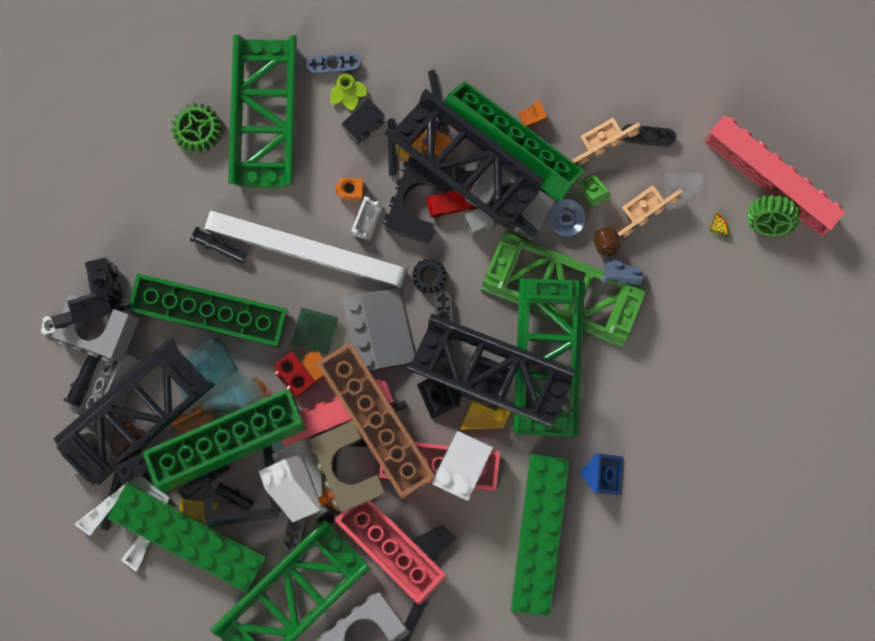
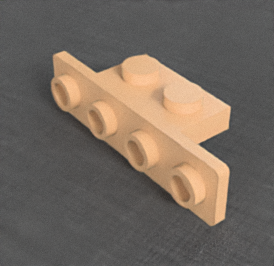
M613 117L581 135L580 137L588 151L572 160L573 163L582 166L588 163L589 158L592 156L598 157L606 152L605 149L608 147L620 145L624 138L636 136L640 133V123L638 122L621 132Z
M652 185L622 207L632 223L618 232V236L623 235L627 237L634 232L632 229L634 226L639 224L641 227L650 220L648 217L651 214L655 213L658 215L665 210V204L668 202L673 204L678 201L683 191L679 189L664 200L654 185Z

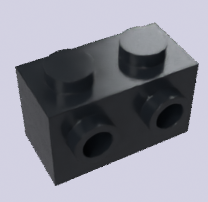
M368 98L341 123L342 129L357 144L361 141L365 142L371 136L370 133L374 129L378 130L385 123V114Z

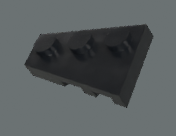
M441 525L412 541L434 561L456 537L444 525Z

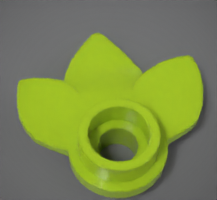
M343 74L337 79V85L331 89L330 102L332 105L342 102L347 109L353 111L358 105V97L367 96L366 87L361 82L355 81L354 77L350 74ZM348 81L350 84L345 87L343 82Z

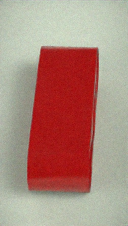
M457 191L426 198L430 217H439L478 208L465 201L466 198Z

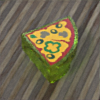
M716 212L709 231L728 237L729 226L726 219Z

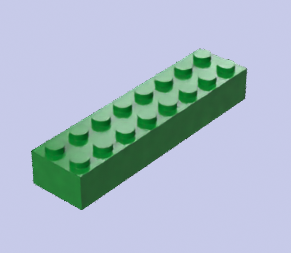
M465 80L453 89L444 100V103L546 180L542 189L559 202L575 187L585 172L584 169L573 163L572 160Z
M138 273L130 299L131 307L128 308V311L132 314L279 349L289 314L286 308Z
M287 388L144 451L143 454L155 488L164 493L305 431L307 427L294 394Z
M535 454L529 455L510 611L550 616L569 459Z
M131 483L125 484L107 519L246 593L266 558V555L213 527L207 528L204 522Z

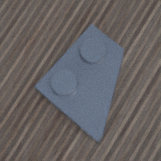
M608 258L601 282L607 283L611 279L617 280V283L621 285L640 286L644 271L639 267L629 266L619 260Z

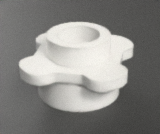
M45 316L41 333L53 335L55 329L52 319L49 316Z

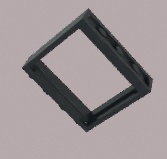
M271 445L262 449L265 468L275 464L271 463L270 456L273 454ZM209 473L200 476L207 528L275 519L278 517V512L281 511L279 505L269 495L270 509L214 516Z

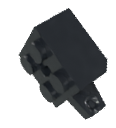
M107 258L85 262L91 294L106 290L108 300L122 295V287L117 282V277H119L117 265H114Z

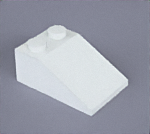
M457 431L432 484L468 501L493 447Z
M301 454L259 471L265 490L292 522L322 510Z

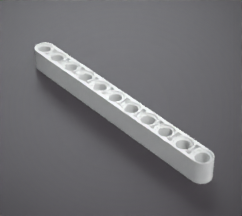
M214 211L209 212L204 230L397 288H402L407 273L406 268Z

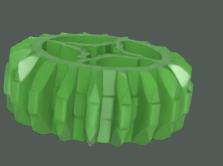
M193 102L192 108H190L186 104L187 110L183 111L182 108H179L181 114H174L177 120L171 121V124L175 126L171 128V132L175 133L172 137L174 140H177L176 144L178 146L182 145L184 151L189 149V152L193 153L194 149H196V152L200 154L201 148H203L207 152L206 146L209 145L213 148L212 141L218 142L219 139L216 136L222 135L221 131L218 130L222 128V124L218 123L221 119L219 116H216L217 112L215 110L211 111L210 106L204 109L203 103H200L199 107H197V104ZM194 115H203L208 120H197ZM189 118V124L182 130L184 122ZM194 122L196 123V125L199 126V127H198V129H199V130H198L199 135H198V133L195 131ZM211 126L209 134L204 138V132ZM196 136L199 141H189L184 137Z
M764 195L763 198H757L756 201H752L747 213L749 227L755 233L759 232L760 236L766 235L767 238L769 236L774 238L780 236L783 238L784 234L790 235V232H794L795 228L798 227L800 219L798 205L794 204L793 200H788V197L781 198L780 195L778 197L773 195L767 197Z

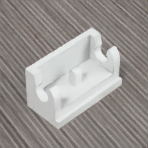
M364 196L351 230L352 235L371 241L383 209L379 201L374 202L369 197Z

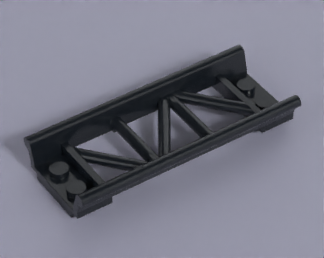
M427 89L422 92L419 103L393 131L387 129L384 133L390 140L506 229L510 225L512 226L535 200L546 181ZM439 117L459 132V134L435 159V119ZM426 129L427 158L411 146ZM466 138L483 151L443 162ZM486 159L463 185L443 171ZM494 162V206L491 208L469 190ZM502 166L518 178L503 196Z
M432 313L429 317L428 329L412 362H408L405 368L408 371L551 428L556 423L576 372L573 368ZM450 337L477 347L462 380L449 343ZM443 350L453 380L434 372ZM484 350L505 358L502 362L471 379ZM510 366L497 397L473 388ZM518 367L521 369L534 407L533 411L505 401V396ZM528 368L548 375L539 397Z
M170 337L55 436L53 440L56 442V448L61 453V456L87 482H90L92 485H100L115 472V466L129 460L212 389L215 383L211 379L207 380L178 350L174 339ZM158 365L163 368L164 411L137 384ZM171 378L189 396L174 410H172ZM131 389L156 415L113 404ZM112 413L157 424L137 440ZM104 417L131 445L110 465L106 461ZM95 419L97 451L79 434Z

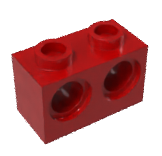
M293 351L274 364L276 367L275 374L280 380L284 378L288 384L285 386L286 389L289 388L297 397H300L317 384ZM286 363L293 364V370L289 373H285L283 370ZM298 378H302L305 381L302 388L295 387V381Z

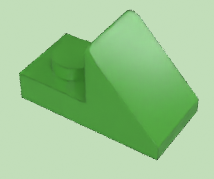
M595 174L577 182L591 208L611 197L609 190Z

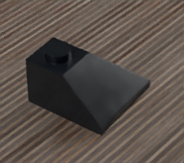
M450 368L437 373L453 380ZM426 379L417 384L431 419H435L460 405L461 391L431 379Z

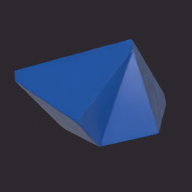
M600 453L593 454V458L580 471V474L594 493L621 495L623 457Z

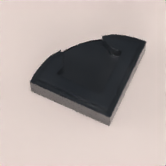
M325 504L314 520L322 523L324 520L336 522L335 519L341 513Z

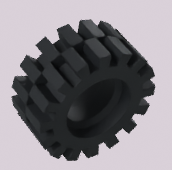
M425 258L414 266L412 278L414 285L419 291L433 294V292L437 293L444 287L447 274L444 265L439 260ZM426 269H433L437 273V278L434 282L427 283L422 279V274Z

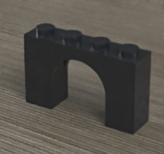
M409 156L408 161L403 163L401 171L404 173L402 179L398 178L395 186L397 193L396 196L391 197L389 203L391 210L389 214L385 215L383 225H385V231L428 245L434 230V224L411 216L404 207L405 196L416 186L425 185L447 192L449 185L415 158ZM449 169L443 170V171L446 172L449 176L452 177V175H453V171H452V170H449Z

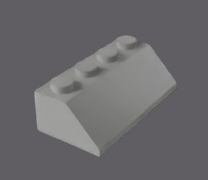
M125 354L122 363L115 360L113 363L102 360L103 356L101 355L88 383L87 392L84 393L74 417H79L142 361ZM131 389L113 405L124 407L125 400ZM112 413L116 418H118L119 414ZM104 417V430L112 432L114 426ZM96 419L91 423V425L96 426Z

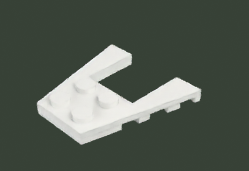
M142 476L127 482L166 503L170 499L168 495L160 492L150 481ZM124 486L92 509L74 525L91 536L113 508ZM139 536L121 561L137 572L150 541Z

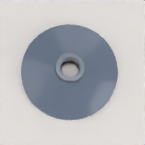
M562 199L560 202L557 201L553 204L548 212L547 220L549 227L554 233L563 237H570L582 230L586 216L584 209L578 202L571 199ZM567 216L570 221L564 222L562 218Z

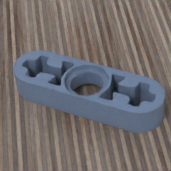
M355 53L312 56L306 62L307 70L312 75L356 72L361 66L360 58ZM341 59H344V63H347L344 64L345 68H342ZM350 59H354V61L357 62L354 63L353 67H351L348 63L350 62ZM325 60L326 69H323V66H317L316 70L310 67L313 65V62H317V65H323L322 61ZM337 60L339 62L338 67L331 69L328 66L329 61Z

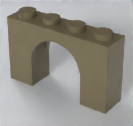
M353 421L310 439L311 445H309L312 455H317L319 460L317 467L320 473H324L327 481L324 483L328 492L332 491L334 494L333 504L336 510H340L341 513L386 494L378 475L350 485L341 482L334 473L333 461L336 454L341 449L363 440Z

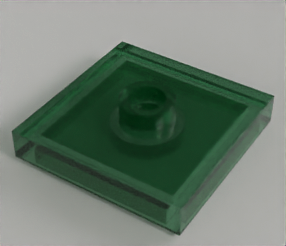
M301 307L291 345L316 352L319 351L328 355L338 317Z

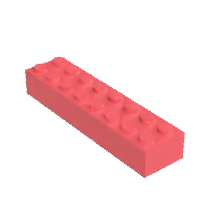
M724 115L704 142L768 194L775 197L780 195L781 198L788 197V200H793L794 204L798 205L800 219L820 236L823 237L845 214L840 204L829 200L824 191L814 188L809 179L802 178L797 174V170L794 167L783 163L782 158L778 154H772L767 150V146L763 142H757L752 137V134L746 129H741L732 117Z

